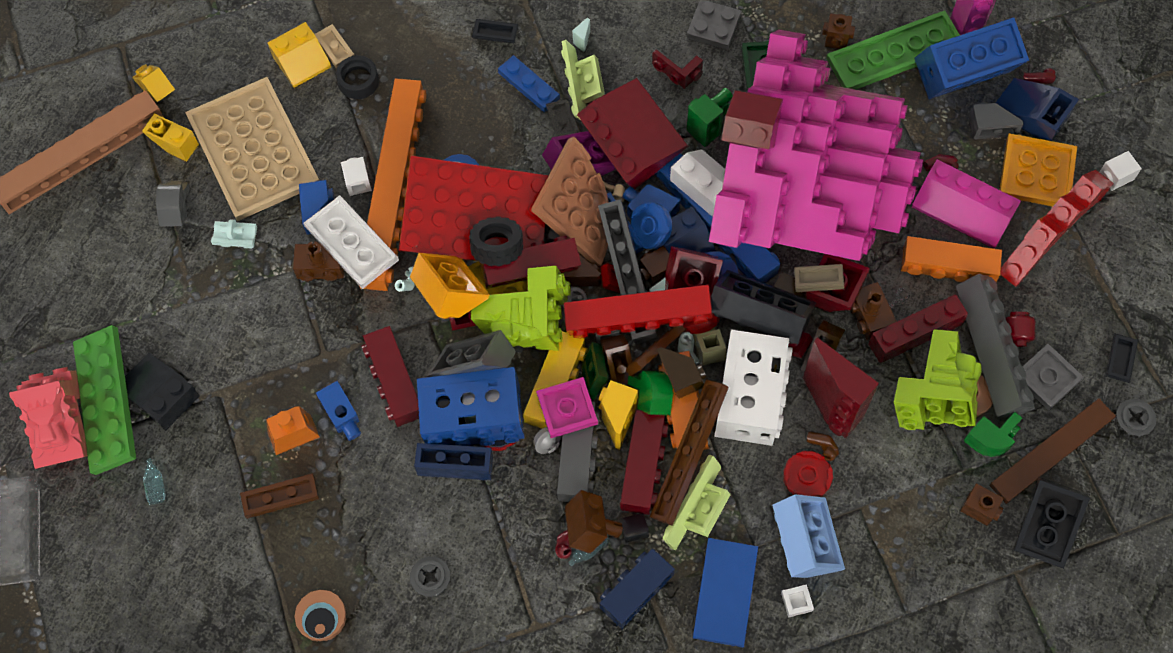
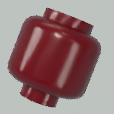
M1010 312V316L1006 317V321L1012 330L1013 343L1017 347H1026L1027 342L1035 339L1036 321L1030 316L1029 312Z

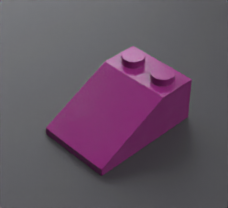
M589 131L552 137L542 154L552 171L567 140L575 137L591 156L590 162L596 173H600L603 176L616 170Z

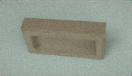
M842 264L794 267L796 292L844 289Z

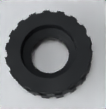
M489 217L479 221L470 230L471 254L481 264H487L488 266L507 265L517 260V257L522 254L523 234L520 225L516 224L514 220L506 217ZM494 237L508 239V242L501 245L485 244L486 240Z

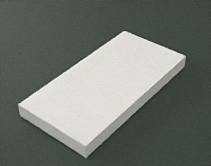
M340 195L304 222L307 230L362 289L399 261L398 256Z

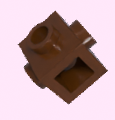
M830 14L829 21L824 22L822 35H826L824 47L838 49L847 47L848 40L853 39L855 26L851 25L852 16Z

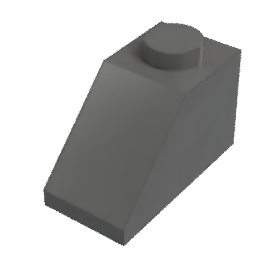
M978 103L973 105L969 114L973 140L1008 137L1009 133L1019 135L1023 126L1021 119L997 103Z

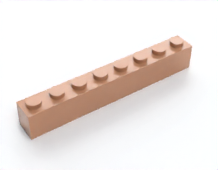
M146 90L134 95L130 100L116 106L110 112L96 118L90 124L76 130L70 136L56 142L50 148L36 154L30 160L0 176V204L8 214L13 213L143 134L142 130L154 113L163 117L160 109Z

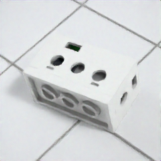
M731 330L722 384L729 388L717 415L714 437L770 446L773 445L775 438H779L783 425V407H785L787 395L785 390L790 372L788 368L792 356V348L788 347L789 338Z

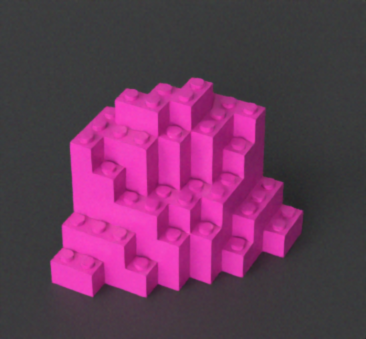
M777 30L770 34L767 56L757 62L753 86L748 88L749 93L783 99L775 146L768 150L730 142L722 191L716 195L709 242L735 248L741 243L771 248L777 243L860 261L864 254H868V250L874 244L876 230H873V228L899 233L902 227L907 226L909 213H905L907 204L911 205L916 192V186H912L913 179L919 176L923 165V159H919L921 152L896 148L903 132V128L899 127L900 121L905 119L908 106L904 105V98L824 84L825 81L828 82L830 76V68H827L828 61L802 57V54L806 53L808 41L805 40L806 34Z

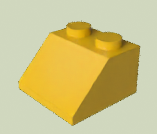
M306 22L268 42L274 60L294 88L332 67L317 37Z
M610 380L608 387H603L600 393L599 401L601 402L599 409L602 410V420L615 448L620 450L637 410L638 390Z

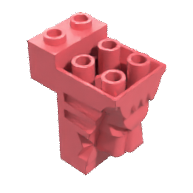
M64 367L52 370L53 375L45 377L44 373L30 375L28 381H24L22 385L16 386L17 391L9 393L15 406L19 407L22 411V415L19 417L20 420L26 423L24 431L29 437L30 447L33 452L31 457L35 469L88 456L85 432L77 399H80L76 370L68 371V368Z

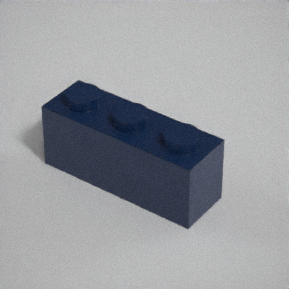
M417 443L414 467L418 476L491 480L493 466L491 448Z
M653 548L648 554L644 551L636 559L635 563L637 565L631 571L625 570L617 579L619 583L613 589L610 587L606 589L600 596L602 600L600 602V609L621 629L674 576L675 569Z

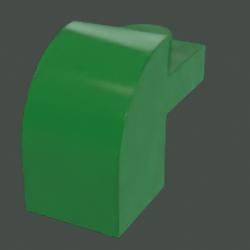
M642 371L638 375L628 376L627 385L640 390L638 410L650 415H671L673 388L665 372Z
M1014 412L999 429L983 416L968 433L964 442L984 456L996 457L1003 455L1016 442L1012 438L1021 429L1018 424L1022 417Z

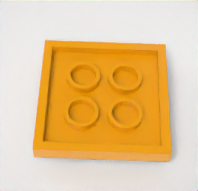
M1009 133L1006 141L1000 191L1021 201L1053 207L1060 197L1068 194L1072 189L1077 146Z

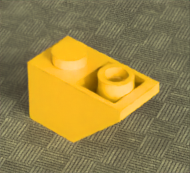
M145 64L135 71L136 75L132 77L143 91H147L155 102L160 101L175 90L161 69L156 66H147Z
M155 113L142 130L147 137L167 153L186 162L199 145L191 130Z

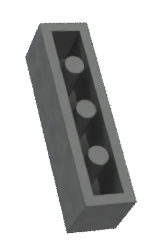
M592 402L599 425L600 411L595 410V402ZM594 426L564 434L562 437L557 489L558 501L569 502L580 490L593 493L594 481L589 479L590 472H595L596 457L591 456L592 448H597L598 434H594Z

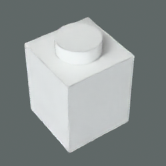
M1127 151L1105 162L1100 173L1114 183L1110 188L1113 191L1135 180L1142 168L1130 152Z
M363 157L350 158L347 161L341 162L346 187L350 196L372 191Z

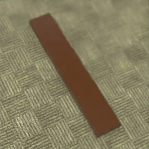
M706 379L651 512V518L673 526L729 387L725 384Z
M1097 399L991 482L989 486L997 495L1004 498L1005 504L1009 503L1033 484L1038 476L1041 477L1110 423L1116 415L1100 399Z

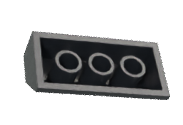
M727 270L715 284L711 296L712 313L716 317L731 319L740 326L755 328L764 335L789 338V344H798L816 305L815 301Z

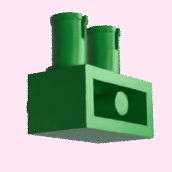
M723 88L712 99L706 94L699 99L695 98L688 106L686 131L704 147L721 135L723 117L728 111L730 105L728 102L733 97L727 88Z

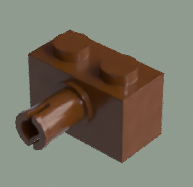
M315 241L314 244L312 242L308 244H295L293 270L297 279L303 281H312L313 279L334 281L337 278H344L342 266L321 244Z
M878 282L861 287L850 312L852 314L855 313L858 320V330L869 341L872 333L897 321Z
M580 490L565 506L569 547L591 554L608 537L607 535L618 538L622 533L623 527L621 522L605 518L602 496Z

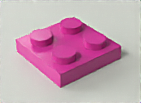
M583 377L536 391L550 438L598 425Z

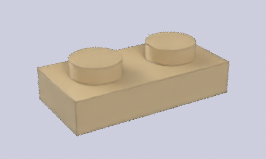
M333 24L315 33L322 49L336 69L341 61L355 56Z

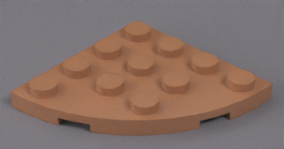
M571 137L567 140L531 211L560 237L575 238L578 252L590 263L601 266L608 243L598 205L609 203L600 173H596L590 162L591 156L575 137Z

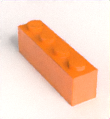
M907 236L903 247L901 271L911 275H930L936 279L950 278L958 282H964L977 274L992 277L997 282L1001 270L1002 250Z
M690 351L679 353L692 358ZM663 363L658 365L659 371L667 374ZM673 388L671 415H667L669 425L673 424L674 433L670 434L673 448L678 449L699 398V391L679 399ZM708 440L706 442L704 450L709 449Z

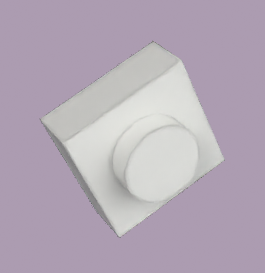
M807 584L781 592L788 618L814 610Z

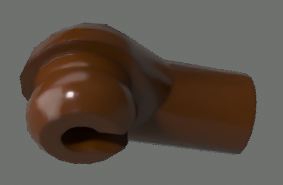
M808 432L807 443L821 446L824 451L825 460L834 461L839 454V448L832 437L827 434Z

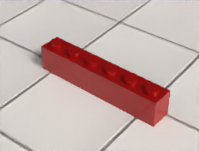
M709 285L564 303L566 331L573 338H585L589 333L609 335L614 330H621L624 333L633 332L638 327L652 330L660 328L659 325L663 324L677 327L684 325V322L693 321L694 324H702L708 322V319L713 318Z

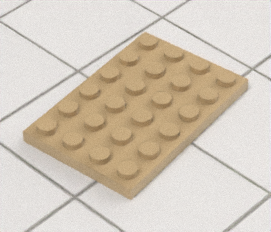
M268 77L185 112L237 221L300 194L299 184L320 181Z

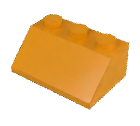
M418 253L410 278L438 317L444 319L449 317L460 318L488 300L489 293L462 258Z

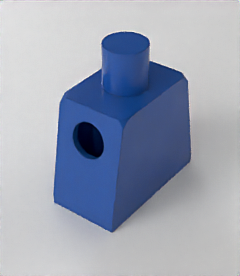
M650 184L646 185L640 192L630 186L623 194V198L629 202L627 206V216L631 218L633 211L643 203H658L664 206L671 218L679 212L680 200Z
M338 381L316 392L321 405L338 433L344 432L349 441L361 435V431L356 425L359 422V418ZM346 413L345 417L339 418L341 414Z

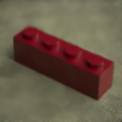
M567 236L555 238L554 242L545 244V241L531 243V247L523 248L521 256H518L517 260L510 262V264L502 266L481 264L486 289L528 280V268L557 266L559 271L563 273L579 269L581 262L575 238L568 239Z
M955 294L872 333L868 345L881 364L931 340L933 330L951 331L963 325L968 312Z
M390 326L363 335L366 344L361 346L366 359L370 357L372 359L373 365H370L369 368L373 378H379L381 383L380 386H377L382 400L387 399L389 406L385 407L389 421L395 420L397 427L419 419L418 398Z
M640 410L635 412L620 502V510L650 515L651 507H654L658 493L653 492L654 484L660 483L662 470L657 469L658 460L663 461L665 446H661L662 437L667 438L669 423H664L665 415H650Z

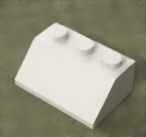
M703 150L687 152L671 167L670 181L713 217L716 195L722 191L725 168Z

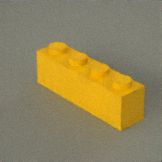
M562 331V342H559V351L549 350L524 411V423L542 429L547 427L536 391L577 379L579 374L577 366L579 361H584L588 349L585 347L584 338H573L567 332Z

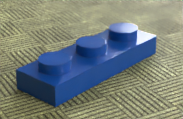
M514 55L498 68V73L543 112H546L560 99L558 92Z

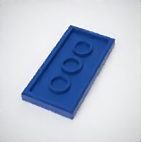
M708 538L693 639L744 647L758 546Z

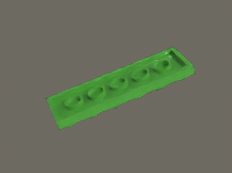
M944 10L828 53L826 59L841 86L856 90L917 67L914 58L927 47L960 36Z
M113 325L73 342L89 471L94 475L136 459L118 328Z

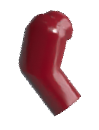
M1047 68L1043 72L1024 73V80L1040 84H1052L1056 79V72L1052 68Z
M938 154L923 161L924 169L927 172L931 170L936 160H940L956 169L959 167L958 159L953 155Z
M568 530L559 534L556 539L555 552L561 559H567L572 554L571 547H569Z

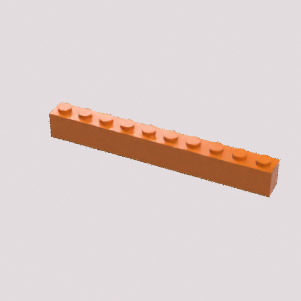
M395 78L367 225L398 256L396 242H400L401 228L399 226L400 221L403 219V204L406 195L410 156H416L414 143L419 140V128L417 127L418 122H422L423 119L421 105L426 102V90H423L421 81ZM392 266L363 289L388 291L389 283H393L394 279Z

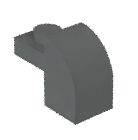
M175 180L158 185L156 209L159 227L183 226L187 218L185 199L190 192L189 183H181V181Z

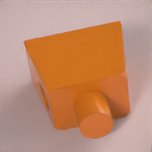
M300 406L287 411H281L266 420L268 435L276 455L320 437L312 416Z

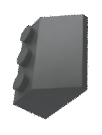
M501 330L446 345L426 376L435 377L508 368L516 351Z

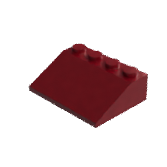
M637 78L595 99L577 114L625 182L634 189L689 147Z
M818 337L815 339L803 379L830 430L838 436L842 435L844 438H847L864 418L879 383Z

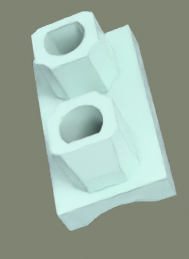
M232 219L228 222L215 221L211 243L212 245H221L222 247L238 246L252 249L254 248L257 225L252 223H236V220Z

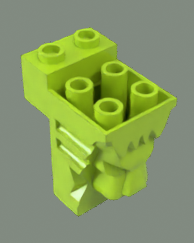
M557 266L528 268V291L490 295L488 300L471 310V320L484 334L501 330L512 347L521 346L525 348L536 346V349L559 351V342H562V331L559 328V320L562 319L560 305L568 302V296L571 295L570 282L566 281L564 274H561Z
M933 330L924 379L899 377L894 399L899 427L907 430H924L926 421L933 424H955L959 427L976 426L977 382L982 368L981 364L976 362L974 356L961 353L958 331Z

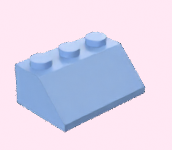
M795 494L773 504L774 517L778 524L781 544L785 551L787 567L791 577L808 578L845 569L825 497Z

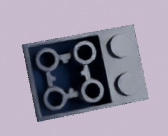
M1014 78L996 103L1023 121L1021 129L1038 139L1052 141L1072 114L1079 99L1058 87Z

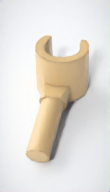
M603 181L605 189L613 192L614 199H621L623 202L624 186L621 184L614 186Z

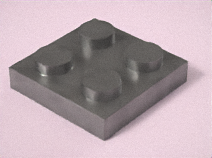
M700 0L688 29L687 38L728 50L741 17V10Z
M1049 344L1022 366L1026 372L1025 379L1028 388L1033 396L1048 410L1084 378Z

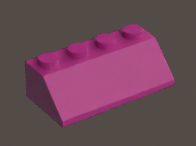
M956 0L950 19L959 34L963 35L984 28L996 0Z
M936 160L914 200L912 208L995 249L1021 200L940 160Z

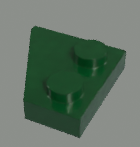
M592 342L585 354L584 361L582 362L581 378H584L591 402L594 401L602 386L606 385L608 381L605 355H603L601 344Z

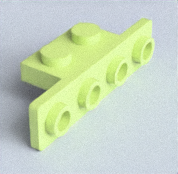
M567 40L562 41L563 50H561V54L566 63L565 75L570 85L568 92L573 102L571 110L575 118H579L577 114L586 107V103L605 95L598 58L595 55L578 61L575 47Z
M708 455L705 462L700 466L699 473L694 482L690 484L688 493L680 506L673 526L668 525L665 529L663 540L673 550L677 549L687 530L708 537L731 495L728 490L712 485L721 469V465L712 455Z

